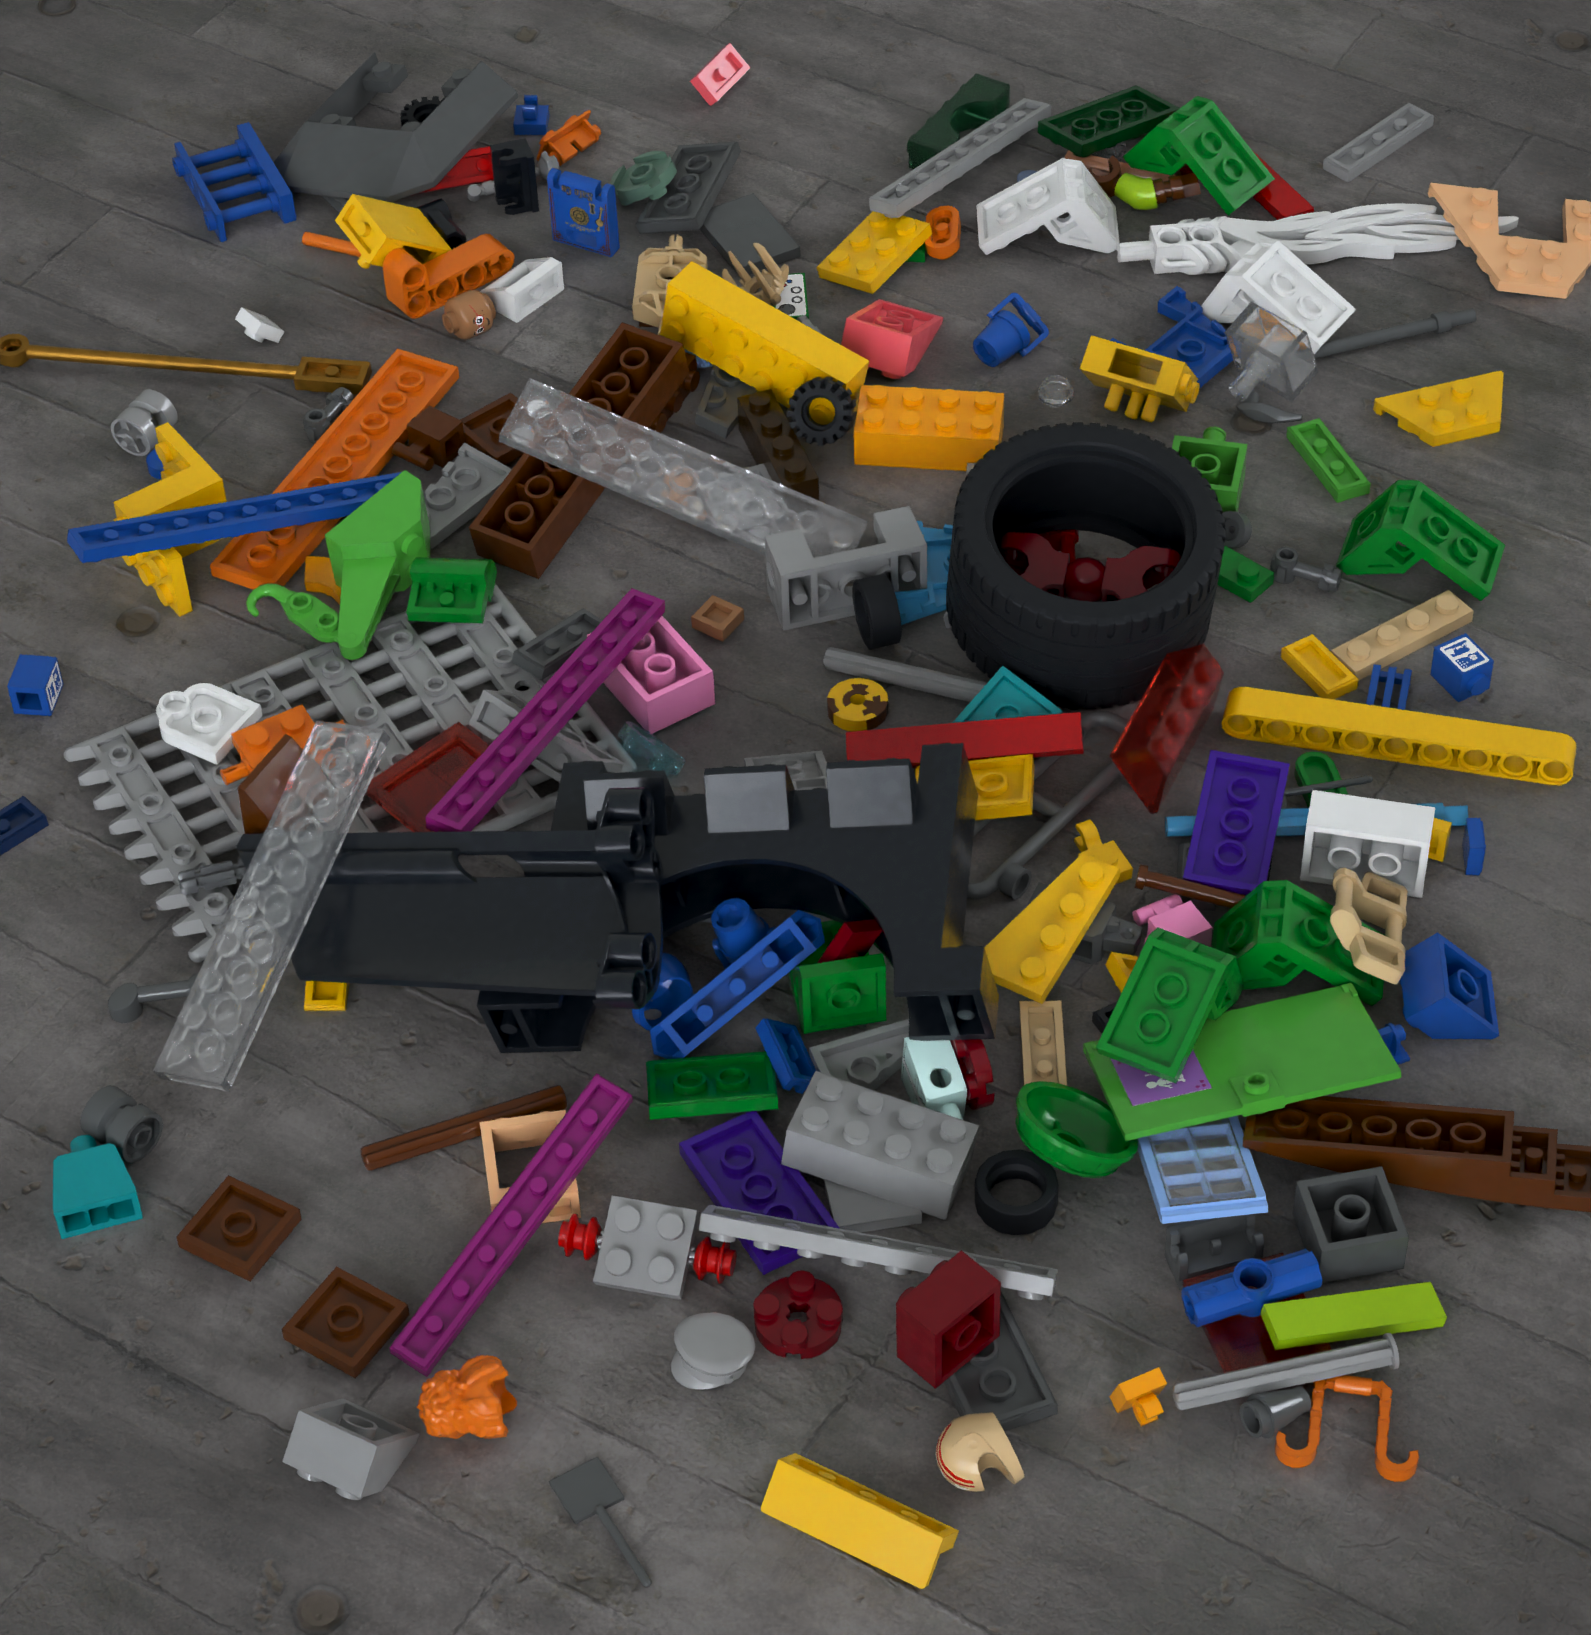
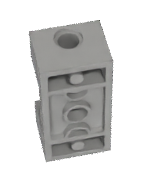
M910 506L873 513L874 532L877 536L878 544L815 558L812 556L801 529L765 536L767 592L783 631L854 616L853 586L845 585L855 579L885 574L889 578L894 592L927 589V543Z

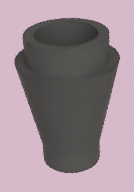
M1299 1385L1290 1389L1251 1394L1247 1402L1243 1403L1240 1407L1242 1424L1246 1431L1254 1438L1261 1436L1263 1438H1271L1301 1414L1310 1411L1311 1399L1307 1391Z

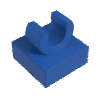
M524 95V105H516L513 123L514 135H545L547 133L550 117L549 105H538L537 95Z

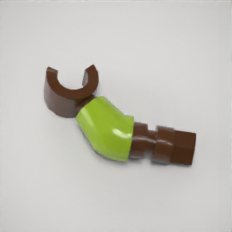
M1113 155L1108 160L1110 170L1108 175L1097 176L1092 172L1091 168H1087L1109 198L1115 195L1137 210L1158 208L1157 204L1167 202L1166 198L1172 197L1174 201L1201 194L1199 181L1194 173L1169 176L1168 181L1163 182L1162 178L1152 180L1151 177L1142 178L1129 173L1122 175L1120 163Z

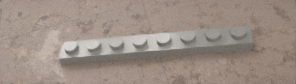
M1023 98L869 198L870 211L884 214L888 218L903 216L905 212L921 204L929 196L941 191L946 185L962 177L963 174L975 166L982 164L990 156L1000 152L1001 149L1020 139L1022 135L1030 130L1037 128L1038 121L1051 117V104Z
M710 1204L701 1213L699 1231L709 1232L710 1238L713 1240L735 1242L736 1238L754 1241L753 1246L772 1251L779 1250L780 1246L795 1248L798 1255L813 1259L823 1258L824 1254L841 1257V1263L855 1267H865L867 1262L885 1265V1271L897 1275H910L912 1270L928 1273L930 1276L937 1264L944 1260L949 1261L960 1252ZM964 1252L1001 1282V1287L1017 1290V1295L1022 1298L1042 1300L1044 1295L1051 1297L1053 1295L1058 1269Z

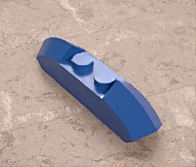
M797 910L650 1030L654 1054L665 1059L684 1058L825 943L821 919Z

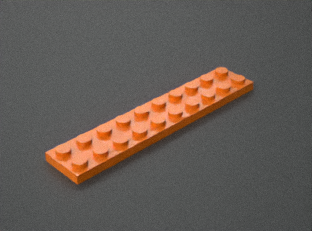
M397 348L272 494L377 476L394 456L392 454L394 444L396 442L404 444L407 441V424L428 406L435 407L459 379L458 367ZM342 517L234 537L210 564L211 574L214 577L253 590L267 583L285 586L305 562L306 556L311 555L325 538V534Z

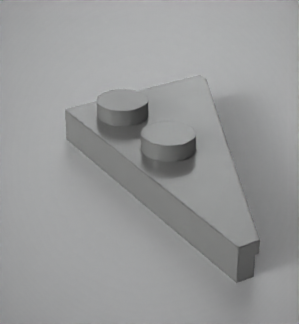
M909 1019L810 1047L809 1056L816 1071L875 1090L902 1068L904 1038L909 1037Z

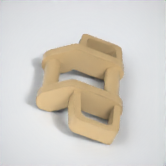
M1347 868L1338 869L1333 875L1332 885L1336 892L1335 906L1331 909L1330 922L1344 949L1350 951L1353 964L1357 969L1389 983L1398 984L1405 972L1406 951L1402 944V929L1407 923V889L1372 872H1366L1360 881L1356 872ZM1360 919L1385 929V936L1363 927Z

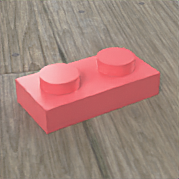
M729 43L690 82L705 101L712 106L750 67L731 43Z

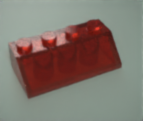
M1205 644L1166 654L1110 754V758L1151 814L1158 812L1214 709L1224 672Z

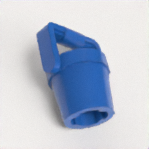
M1011 293L987 314L990 319L989 324L974 339L973 349L977 357L984 364L996 367L1017 353H1020L1022 357L1027 355L1048 336L1049 330L1028 302L1026 303L1018 293ZM1009 302L1012 303L1021 317L1039 335L1030 345V334L1023 321L1012 312L1001 310Z
M739 898L726 900L716 907L711 917L712 926L717 938L712 940L713 950L724 968H726L776 927H769L766 921L759 917L745 900Z

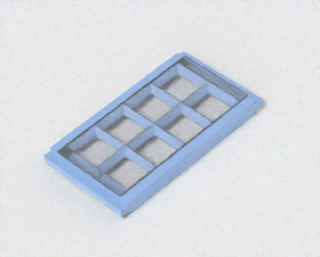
M1238 1116L1138 1138V1153L1162 1224L1268 1213L1266 1194L1252 1155L1248 1148L1243 1147L1244 1133Z

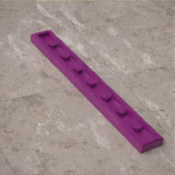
M595 1074L389 1347L390 1354L427 1377L633 1102L631 1094L599 1074Z

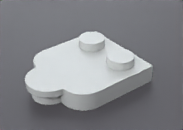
M198 683L190 686L184 692L172 691L164 694L159 700L156 714L159 720L162 739L166 743L218 765L234 747L231 733L255 724L262 717V709L260 704L213 684Z

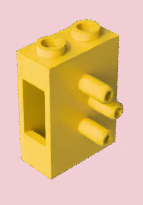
M352 194L335 219V222L361 253L357 262L364 269H369L371 265L383 267V261L387 254L396 248H403L422 264L452 250L418 208Z
M1093 335L1090 337L1080 366V370L1093 385L1109 389L1104 404L1105 409L1116 412L1123 394L1130 396L1124 414L1131 419L1138 418L1144 400L1146 402L1141 419L1150 423L1154 422L1160 405L1187 412L1189 403L1193 404L1199 393L1200 384L1197 383L1198 378L1185 362Z

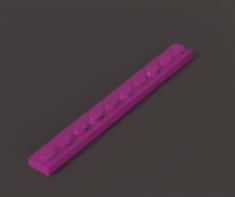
M631 588L426 815V828L434 832L472 831L665 613V600Z

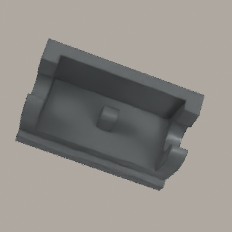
M1255 1214L1186 1221L1167 1226L1164 1256L1179 1290L1234 1272L1235 1266L1244 1259L1255 1258L1263 1261L1264 1238L1262 1232L1255 1234Z

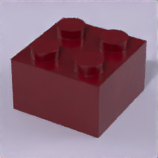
M962 1250L949 1261L944 1260L937 1264L929 1277L916 1287L912 1286L906 1289L896 1302L897 1357L936 1389L1000 1336L1001 1282Z

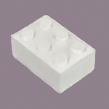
M1312 790L1306 823L1300 880L1332 885L1334 873L1340 868H1347L1356 872L1360 881L1366 872H1372L1404 886L1408 891L1407 896L1422 898L1435 807Z

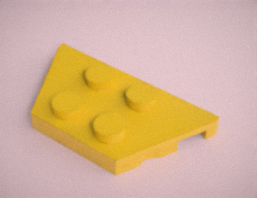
M1500 370L1375 398L1373 410L1380 416L1385 412L1398 419V427L1408 433L1416 434L1420 440L1432 447L1497 433L1500 430L1504 373Z

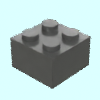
M1382 1166L1296 1181L1292 1214L1305 1249L1309 1252L1312 1251L1319 1263L1320 1273L1323 1278L1322 1283L1404 1269L1409 1235Z

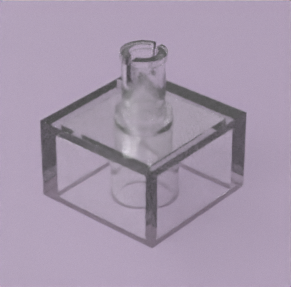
M1253 302L1249 303L1225 331L1237 372H1239V375L1227 386V389L1235 398L1239 397L1240 401H1245L1255 387L1260 384L1288 401L1293 402L1318 373L1307 332Z

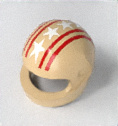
M993 1412L966 1414L955 1418L944 1428L938 1438L935 1454L937 1465L944 1478L956 1488L972 1492L985 1491L980 1475L987 1468H996L1013 1484L1018 1483L1025 1477L1014 1449Z

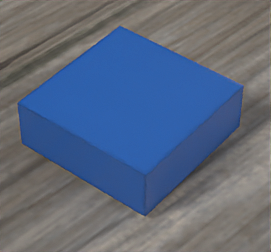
M1466 818L1462 842L1465 875H1480V872H1482L1486 845L1481 818Z

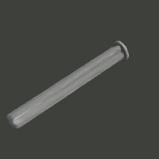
M834 647L827 648L823 659L825 668L967 702H971L987 684V682Z
M1385 1333L1382 1339L1179 1382L1173 1385L1172 1394L1177 1409L1187 1410L1247 1397L1251 1394L1275 1391L1389 1366L1392 1370L1398 1369L1400 1363L1399 1352L1392 1334Z

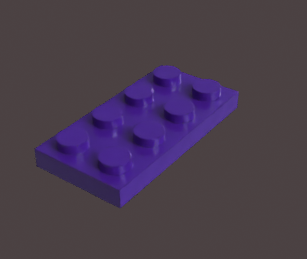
M1210 750L1184 870V880L1243 895H1248L1263 881H1267L1290 763Z
M757 1111L746 1112L679 1143L680 1155L715 1206L839 1228L799 1170L781 1165L783 1148ZM738 1238L763 1275L803 1257L797 1254V1249L780 1246L779 1250H764L753 1246L754 1241Z

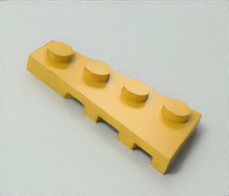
M1082 853L984 947L995 984L1043 1004L1120 878V868L1085 853Z

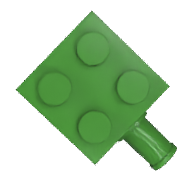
M1216 426L1206 428L1203 438L1175 435L1172 449L1177 451L1180 457L1184 456L1192 463L1191 466L1196 467L1202 473V478L1207 479L1211 485V490H1214L1218 497V502L1221 504L1223 512L1238 511L1245 479L1248 444L1225 441V431Z

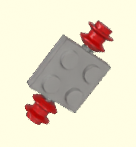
M613 1195L611 1196L604 1231H602L596 1217H592L588 1224H581L578 1214L573 1213L569 1221L562 1222L558 1238L559 1247H564L566 1257H570L575 1250L583 1251L584 1259L589 1261L600 1249L593 1282L596 1285L682 1300L689 1265H693L699 1280L702 1281L707 1273L716 1274L718 1284H722L725 1276L732 1277L737 1257L736 1250L730 1249V1242H724L721 1247H714L709 1236H706L697 1245V1248L693 1247L700 1216L698 1210Z

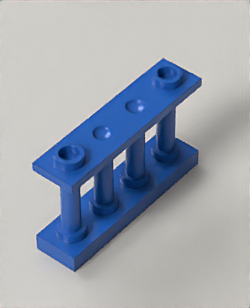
M249 122L237 125L239 139L235 140V144L193 156L187 154L181 142L174 143L177 157L172 158L176 175L178 177L183 176L203 211L208 230H214L220 242L227 241L225 223L271 210L272 213H278L284 224L296 220L292 192ZM238 156L240 159L245 158L244 162L199 174L196 169ZM248 174L251 177L256 176L254 180L209 192L207 186ZM258 192L262 195H267L265 198L220 210L217 205Z

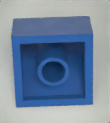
M1438 932L1406 951L1405 972L1399 981L1402 986L1404 1002L1402 1011L1405 1020L1410 1026L1418 1028L1432 1039H1494L1499 1036L1490 970Z

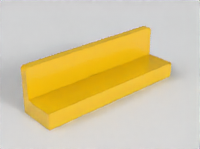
M797 1453L778 1459L761 1505L763 1513L920 1589L929 1585L940 1554L953 1548L959 1530Z

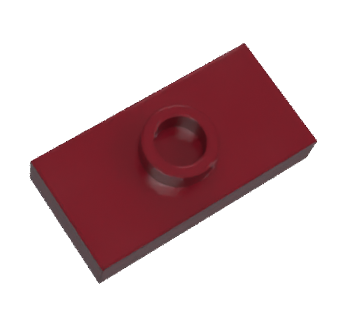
M875 919L844 922L817 963L865 956L881 933L882 928Z

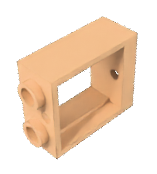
M566 1110L544 1111L532 1115L498 1118L480 1122L491 1211L494 1210L510 1188L499 1187L495 1152L543 1145L565 1116ZM576 1178L542 1223L569 1220L573 1213L578 1214V1217L581 1218Z

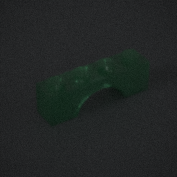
M976 73L966 84L960 87L959 91L950 100L943 104L942 108L933 117L926 121L925 125L916 134L911 135L907 143L909 168L915 169L960 140L959 133L978 128L1008 109L1010 105V85Z

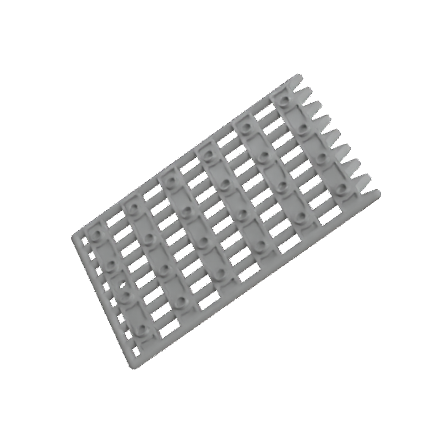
M496 583L492 604L486 607L483 624L447 622L417 634L411 625L419 621H409L406 611H403L379 622L371 638V641H373L379 651L349 662L341 655L337 642L324 643L218 686L260 704L262 717L256 723L291 709L290 703L319 691L327 702L306 710L313 722H319L333 715H337L340 720H344L349 734L328 742V746L331 747L353 738L360 749L338 757V769L324 774L329 781L332 804L327 815L322 819H318L322 827L309 833L378 832L372 824L373 822L402 810L405 811L411 821L387 832H434L426 828V815L445 795L444 792L452 788L493 742L492 739L468 725L479 699L469 703L461 692L491 680L498 691L511 692L528 703L555 674L554 672L540 680L512 662L513 653L518 649L512 641L520 639L525 645L537 636ZM503 617L509 627L502 629L495 619ZM456 635L463 643V646L436 657L428 648ZM471 658H474L481 667L455 679H451L445 669ZM387 663L395 671V674L365 685L359 676ZM304 669L310 677L308 680L281 691L274 683V680ZM403 686H406L412 695L385 708H382L376 700L377 697ZM521 686L529 687L526 691L516 690ZM586 701L576 712L580 718L574 721L571 718L565 726L586 740L588 739L583 733L591 731L598 740V742L593 743L594 745L624 763L621 772H636V763ZM420 709L428 716L429 720L400 732L392 722ZM154 712L68 747L64 751V758L67 762L95 758L96 762L78 775L80 786L110 782L112 786L93 799L95 810L126 807L127 810L108 824L110 834L118 835L141 831L143 835L124 848L125 857L128 860L157 856L158 860L140 873L142 885L168 881L174 883L171 888L157 897L155 900L158 910L162 911L189 907L190 911L173 923L172 931L174 936H187L205 932L207 937L188 951L190 960L198 963L278 928L271 914L250 923L243 910L265 901L258 887L235 897L227 886L205 890L204 887L198 888L199 892L182 894L178 881L179 872L194 869V873L199 872L200 867L212 864L211 859L237 849L236 845L242 835L245 834L238 786L247 777L230 783L227 786L222 780L220 770L238 764L234 756L239 755L235 747L230 750L218 765L174 747L163 739L138 749L131 738L160 727L157 714ZM438 732L447 742L419 755H416L409 746ZM178 749L186 759L154 773L147 763ZM455 756L458 757L464 766L437 779H433L426 769ZM367 762H370L376 770V773L348 785H345L338 775ZM537 768L521 774L493 806L500 816L475 826L472 831H505L554 810L558 791L540 798L532 788L551 779V777ZM193 773L196 774L201 782L197 786L170 797L163 788L164 785ZM384 786H387L394 796L366 809H362L355 799ZM209 797L212 798L217 806L216 809L184 821L178 811ZM226 821L234 832L203 846L199 844L194 836Z

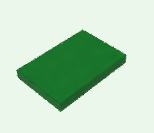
M766 1051L646 1062L650 1120L778 1109L775 1070Z

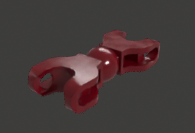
M1021 532L1004 534L1000 539L998 548L1010 566L1025 570V573L1020 576L1030 584L1053 595L1063 598L1068 596L1073 600L1098 602L1101 599L1102 602L1117 601L1148 591L1147 589L1161 583L1168 577L1181 559V555L1177 551L1142 546L1132 550L1125 557L1107 558L1106 567L1099 560L1090 557L1077 558L1070 563V553L1056 551L1052 548L1050 542L1040 534Z

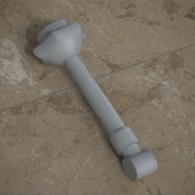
M544 151L541 153L537 167H535L536 176L540 175L547 180L549 171L552 168L560 170V166L555 155L549 157L548 153ZM494 181L483 182L480 186L471 184L467 190V198L475 202L482 195L487 196L495 193Z

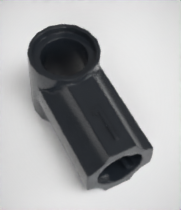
M442 198L415 207L424 214L451 249L466 243V235L452 220L450 210Z

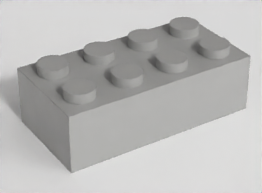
M815 1071L787 1128L781 1165L884 1200L921 1209L922 1213L946 1220L972 1161L979 1125Z

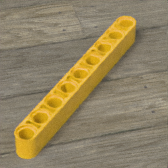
M1237 687L1229 692L1221 723L1222 729L1226 734L1238 739L1547 785H1563L1568 783L1573 777L1576 756V742L1567 734L1251 687Z

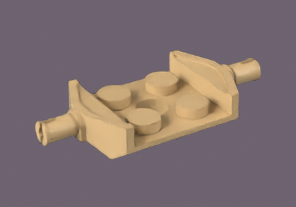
M674 234L669 237V245L665 246V249L647 248L638 258L632 304L633 320L658 327L657 335H660L667 285L672 280L665 278H674L691 261L708 270L707 256L698 248L683 249V238L678 234L676 241H674Z

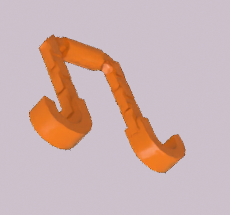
M1344 1375L1313 1382L1308 1445L1304 1449L1295 1450L1287 1445L1286 1434L1278 1431L1276 1436L1275 1454L1280 1462L1292 1468L1308 1466L1314 1461L1317 1447L1319 1446L1324 1390L1328 1388L1333 1389V1392L1363 1396L1377 1395L1380 1398L1376 1432L1378 1435L1376 1436L1375 1465L1377 1471L1387 1480L1403 1482L1415 1474L1418 1465V1450L1410 1451L1408 1460L1402 1464L1393 1463L1386 1456L1391 1410L1390 1397L1393 1391L1382 1380L1379 1382L1372 1381V1378Z

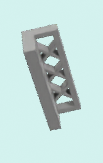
M483 690L468 725L494 741L527 705V702L511 692ZM564 726L531 765L560 783L564 763L603 761L607 772L620 773L624 763Z

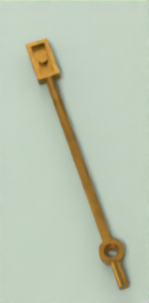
M8 334L0 338V364L12 368L22 366L29 359L291 379L294 380L295 390L333 393L339 387H344L355 395H358L369 382L372 374L371 363L366 361L302 356L299 366L30 345L27 337L21 334Z

